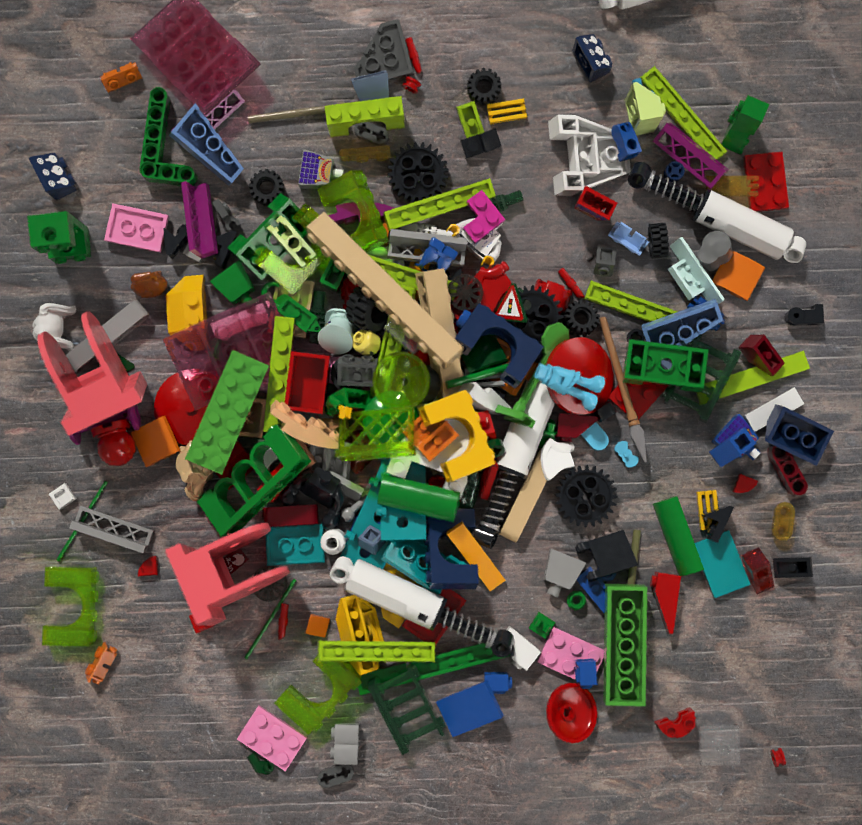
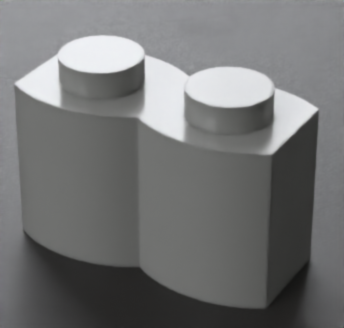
M336 723L335 727L331 728V739H334V747H331L330 759H334V764L358 765L359 723Z

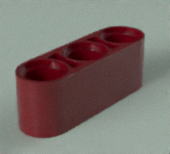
M771 445L767 450V455L786 491L791 495H803L808 489L807 482L792 454L781 449L782 455L778 458L774 454V450L777 447ZM786 464L791 468V472L788 475L784 472ZM796 481L800 484L798 492L793 489V484Z
M318 504L262 509L263 523H268L270 527L319 524Z

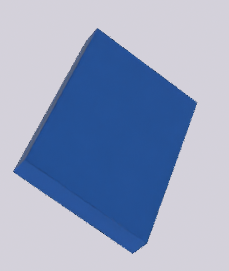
M487 680L436 701L452 737L501 719L504 716Z

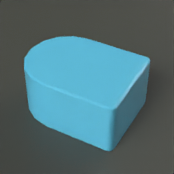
M597 422L580 435L590 448L596 451L606 448L609 442L607 434Z

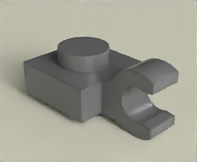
M219 199L212 202L229 232L232 231L230 228L231 223H236L238 227H241L238 219L229 216L228 213L231 210L226 202L221 203Z

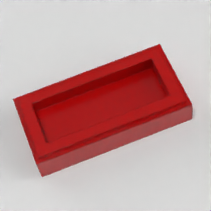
M494 459L495 464L483 470L478 485L481 499L488 500L498 470L496 459Z

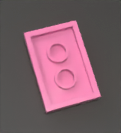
M112 203L104 241L161 253L164 243L163 228L167 230L169 216Z
M552 627L537 662L575 679V667H577V664L574 660L594 659L596 661L597 673L604 658V649L556 627Z
M259 705L237 740L286 771L307 739V736Z

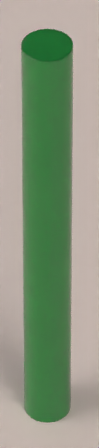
M509 363L446 381V387L449 389L503 373Z

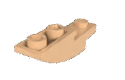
M275 400L272 403L270 413L282 421L281 430L288 435L318 447L341 449L343 446L340 433L336 430H330L322 420H316L314 417H311L306 421L301 414H295L291 411L290 407L284 402L280 403Z

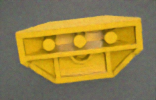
M204 275L184 276L166 294L168 333L190 352L209 350Z
M355 595L340 598L336 623L341 641H384L376 608ZM349 661L359 675L378 670L379 662Z

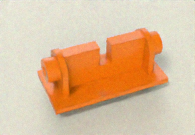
M129 62V64L120 67L121 71L119 72L114 69L103 73L101 81L108 93L143 79L136 62Z
M103 642L102 646L96 649L94 654L96 658L92 664L88 665L85 671L89 683L91 679H93V683L98 685L100 682H103L109 670L103 665H112L117 655L115 647L110 646L108 649L106 642Z

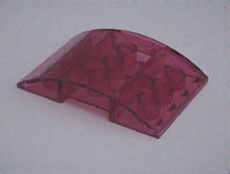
M172 0L130 38L151 63L192 105L197 104L204 116L261 65L236 38H233L213 18L211 13L198 0Z
M270 292L217 313L162 339L195 411L209 405L232 350L269 365L264 378L269 377L275 316H280ZM292 345V351L296 352L294 345Z

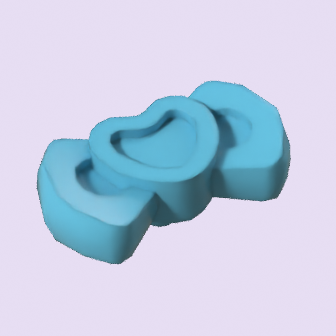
M620 441L615 445L614 452L618 453V456L622 458L625 467H635L639 457L632 455V451L628 449V442Z

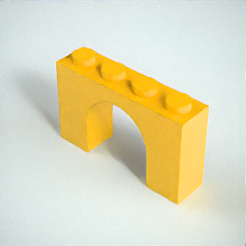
M467 390L418 408L425 427L444 419H455L461 422L468 431L469 443L464 453L440 464L447 482L455 481L495 464L494 453L487 444V435L481 429L479 424L480 417L474 411L472 406L473 399L467 393Z

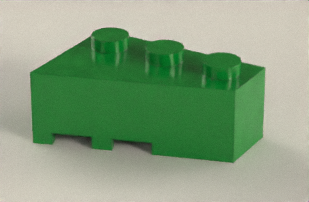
M747 95L744 101L740 100L738 106L734 108V111L731 112L727 120L730 124L722 140V146L741 155L745 145H748L750 141L748 139L749 136L754 135L762 123L769 104Z

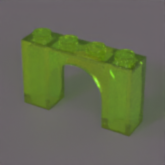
M350 170L317 189L323 207H336L335 205H339L348 199H352L357 204L360 210V224L357 230L349 237L366 253L389 242L387 231L383 227L380 213L375 206L373 194L369 190L367 178L362 170Z
M304 204L292 218L307 231V226L320 215L312 207ZM311 243V249L316 255L312 259L307 255L303 259L306 263L303 267L297 263L290 264L282 261L268 248L254 262L293 295L302 288L304 281L314 274L317 266L323 263L327 257L323 255L320 250L321 248L317 244Z
M45 567L44 587H68L73 589L82 600V612L79 618L72 624L43 625L42 645L91 646L97 639V630H94V625L98 618V612L95 610V602L98 601L96 583L99 581L97 567Z
M318 655L313 659L312 662L332 682L333 694L329 700L324 702L310 701L293 685H290L274 704L308 735L313 730L317 732L324 724L321 721L325 717L329 719L336 711L334 707L338 702L342 705L349 697L347 694L349 690H355L362 683L360 681L362 675L356 672L349 661H317Z

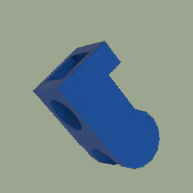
M625 122L613 125L611 132L619 150L617 155L619 162L634 159L642 152V149L631 123Z

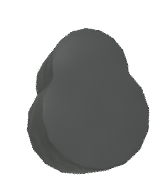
M722 231L708 233L704 237L702 247L698 251L700 263L707 271L716 270L720 265L727 263L733 256V246L730 237Z

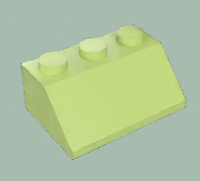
M633 82L625 99L629 122L636 136L654 133L666 113L665 105L661 103L658 95L638 82Z

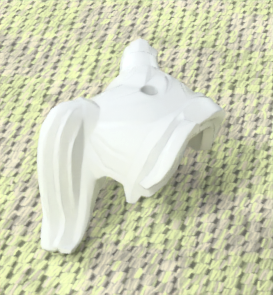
M54 303L41 305L39 315L33 322L34 338L37 340L38 334L46 331L54 337L61 348L67 349L69 352L74 349L73 343L62 339L61 336L64 326L63 317L73 315L76 312V306H64Z

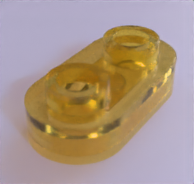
M781 502L774 508L771 532L777 540L785 541L792 536L795 518V508L792 504ZM782 508L786 509L785 515L781 514ZM780 527L784 529L783 534H779L778 529Z

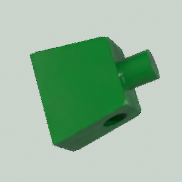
M240 260L210 280L233 305L241 302L248 309L255 303L250 294L256 289Z

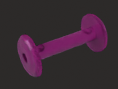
M137 404L131 406L126 410L71 434L69 437L74 444L79 445L81 444L82 432L90 431L100 425L102 427L112 425L111 422L122 419L131 421L134 430H139L141 418Z

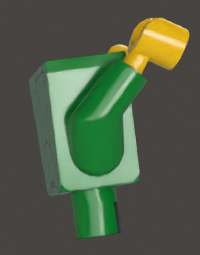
M342 388L327 397L325 412L328 416L341 419H350L352 416L361 414L371 400L370 391Z

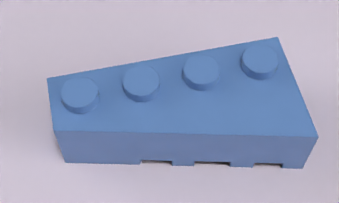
M716 299L643 324L642 330L647 342L683 346L722 322L723 318Z

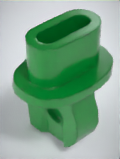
M548 420L538 448H542L549 438L555 440L554 436L557 435L554 420Z

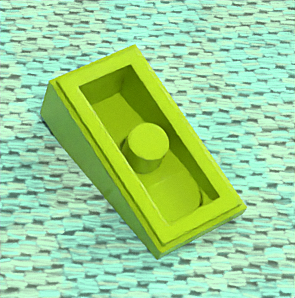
M475 101L455 107L466 138L484 132Z

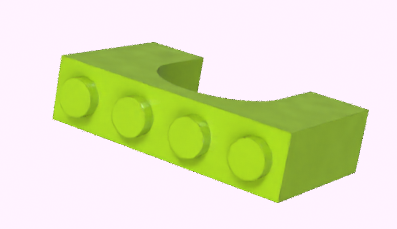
M402 96L325 106L326 122L330 137L349 135L348 128L350 126L363 122L385 123L386 130L405 128Z

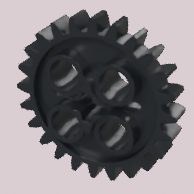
M414 142V147L407 143L406 150L400 147V154L394 152L396 159L390 158V162L393 165L388 166V170L392 172L388 173L387 176L388 178H393L389 181V185H395L392 188L393 192L399 190L398 197L405 195L404 201L406 202L411 198L413 203L416 199L420 201L424 198L435 196V192L442 193L440 187H446V183L443 181L448 180V176L444 174L448 173L449 169L443 168L447 165V161H441L444 158L443 154L437 156L438 149L432 151L431 144L425 148L424 142L418 147L417 143ZM425 159H428L432 162V164L427 167L423 166L421 163ZM410 161L413 165L410 168H405L403 163ZM416 170H420V176H416ZM425 178H431L434 181L431 185L423 183ZM410 179L415 183L413 186L407 187L404 184L406 180Z
M534 285L531 286V290L524 286V292L518 289L521 300L527 299L531 302V307L525 310V313L531 314L534 311L535 316L547 318L549 322L539 319L529 321L527 316L525 327L520 329L530 338L536 339L541 345V337L547 326L558 323V319L564 318V315L558 314L563 308L556 306L560 303V300L553 301L555 294L549 296V289L542 292V286L538 290H535ZM543 304L548 305L550 308L549 313L546 315H542L539 312V307ZM507 321L512 326L517 327L515 321ZM535 324H543L545 327L544 331L536 333L533 329Z
M585 465L584 470H582L581 466H577V472L571 468V475L564 473L566 479H559L562 486H556L560 493L554 494V496L560 497V500L555 502V504H561L562 507L558 511H565L563 518L570 516L569 523L576 520V526L583 522L584 527H587L588 522H590L592 527H595L596 520L599 524H602V517L609 519L606 513H613L610 507L617 504L612 502V499L618 498V496L612 493L617 490V488H611L614 481H607L609 474L602 476L603 469L596 472V466L589 470L588 465ZM587 478H592L595 482L594 487L591 489L585 485ZM577 481L581 482L582 487L586 493H590L588 499L595 508L594 512L591 510L588 501L586 499H582V496L584 494L581 488L578 486ZM570 487H575L578 490V494L574 498L568 494ZM598 494L604 498V502L600 506L596 505L594 501L595 496ZM580 504H585L587 507V512L583 515L577 511V507Z

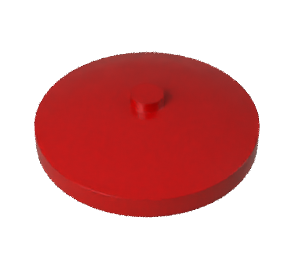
M576 337L559 343L551 352L546 366L550 364L575 370V372L580 371L582 377L589 379L600 375L605 378V384L599 393H595L577 384L573 385L575 388L597 395V404L592 411L586 410L583 407L582 401L569 394H558L547 387L551 398L558 407L570 414L584 415L595 412L606 403L612 391L613 368L609 356L597 342L589 338Z
M191 369L175 373L161 385L154 401L155 419L166 416L173 435L179 444L187 445L190 440L193 441L219 382L218 378L208 372Z

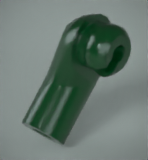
M256 752L247 757L256 773L268 775L273 772V763L261 761Z

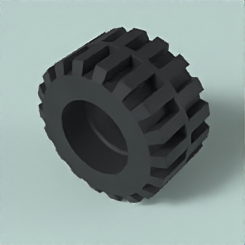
M360 286L355 287L346 303L345 312L347 313V319L363 331L381 332V329L384 330L386 328L389 315L385 311H380L375 305L376 302L371 297L367 298L363 294Z

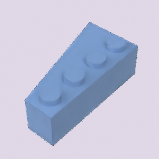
M195 103L171 131L169 136L230 186L244 168L230 149L227 148L222 138L216 133Z

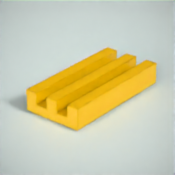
M524 98L487 104L489 123L496 124L527 119ZM521 105L520 107L491 111L492 109ZM522 111V114L511 115V116H505V117H499V118H493V117H492V116H494V115H501V114H508V113H513V112Z
M716 490L696 492L700 530H707L710 524H712V520L707 518L708 525H704V516L701 515L703 514L701 495H705L706 512L711 511L709 494L712 496L713 510L718 509Z

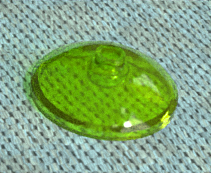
M391 353L385 356L375 368L372 380L374 393L378 400L387 408L397 411L410 410L418 406L425 399L429 391V371L425 363L412 353ZM405 378L408 380L407 385L403 384Z

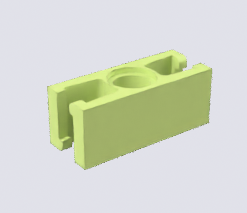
M280 215L276 222L283 224L287 231L280 236L277 233L279 231L277 227L274 228L270 225L266 229L299 266L303 267L306 263L302 260L301 256H297L296 252L303 247L305 249L304 252L310 259L316 253L287 219ZM294 237V243L289 246V240Z

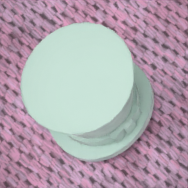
M334 308L328 310L324 318L325 326L318 333V342L321 347L334 354H344L350 351L353 345V336L360 329L349 322L344 309Z

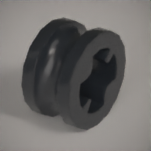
M640 329L631 330L626 338L628 342L631 336L637 333V336L641 337L639 341L645 340L644 333Z

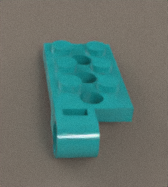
M390 541L381 560L424 588L439 595L442 589H429V583L425 581V572L428 571V564H426L425 568L419 564V559L424 560L425 552H427V545H424V541ZM403 548L409 550L410 557H406L403 554ZM440 552L441 556L450 563L468 564L452 555L447 557Z

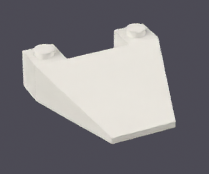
M557 115L548 121L550 140H567L569 171H562L553 177L555 196H573L582 192L585 186L593 188L630 173V160L619 162L617 156L619 150L616 141L612 137V129L576 115Z
M444 419L459 436L430 462L404 437L394 449L386 472L405 479L411 461L443 472L440 466L441 463L460 456L466 450L469 443L467 429L461 422L455 419ZM467 476L451 482H447L445 479L442 488L460 492L461 499L467 484Z

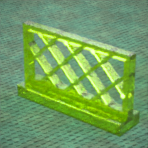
M413 406L351 412V417L355 422L349 429L345 426L346 418L339 419L338 449H335V457L343 462L416 456ZM408 412V419L402 424L398 417L402 413ZM385 414H389L392 418L384 426L379 420ZM366 416H371L374 420L365 427L361 422ZM396 421L401 427L393 435L388 429ZM378 423L382 429L374 436L370 430ZM360 425L364 431L356 437L352 432ZM405 430L408 433V441L400 442L397 437ZM387 432L391 438L386 443H381L379 438ZM368 433L373 439L368 445H364L361 440ZM351 435L355 441L350 446H345V439Z

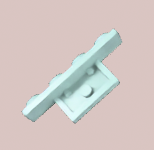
M683 237L672 243L670 248L679 259V262L668 268V271L687 299L691 300L702 293L707 301L716 299L718 304L724 301V297Z

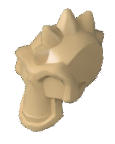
M190 440L186 447H179L181 451H179L176 459V469L182 481L187 483L184 489L186 495L192 501H198L204 493L206 482L212 479L215 472L185 459L192 444V440Z

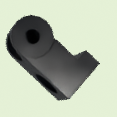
M815 304L811 307V310H802L801 308L794 307L786 312L785 321L791 326L821 325L824 323L823 304Z

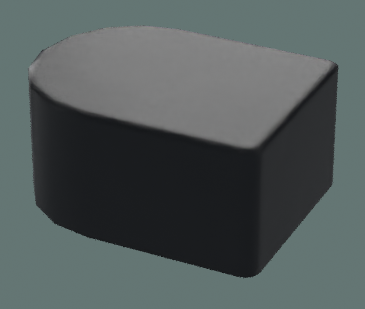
M610 401L593 412V414L598 417L597 421L600 423L617 413V410Z

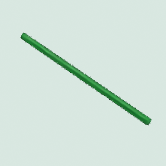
M104 481L88 508H93L108 484L107 481ZM85 512L80 522L84 523L89 515L88 512ZM74 530L56 560H61L78 531Z
M293 579L245 655V659H248L281 607V603L284 602L297 580Z

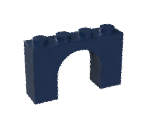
M478 303L455 337V340L463 347L462 353L467 356L480 337L493 334L503 338L511 349V359L499 378L516 389L540 354L543 346L536 339L524 334L520 328L509 324L505 318L493 313L489 307Z
M458 509L454 522L426 516L427 534L424 545H427V552H425L424 561L425 564H428V571L425 572V581L429 583V589L477 588L479 584L478 564L450 563L441 556L438 550V541L447 535V531L461 521L470 533H473L475 529L474 509Z

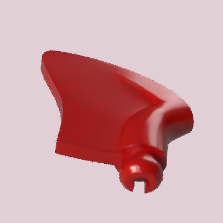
M505 261L490 269L481 267L478 274L477 290L482 304L489 307L492 312L501 296L512 284L505 274L509 270V266Z

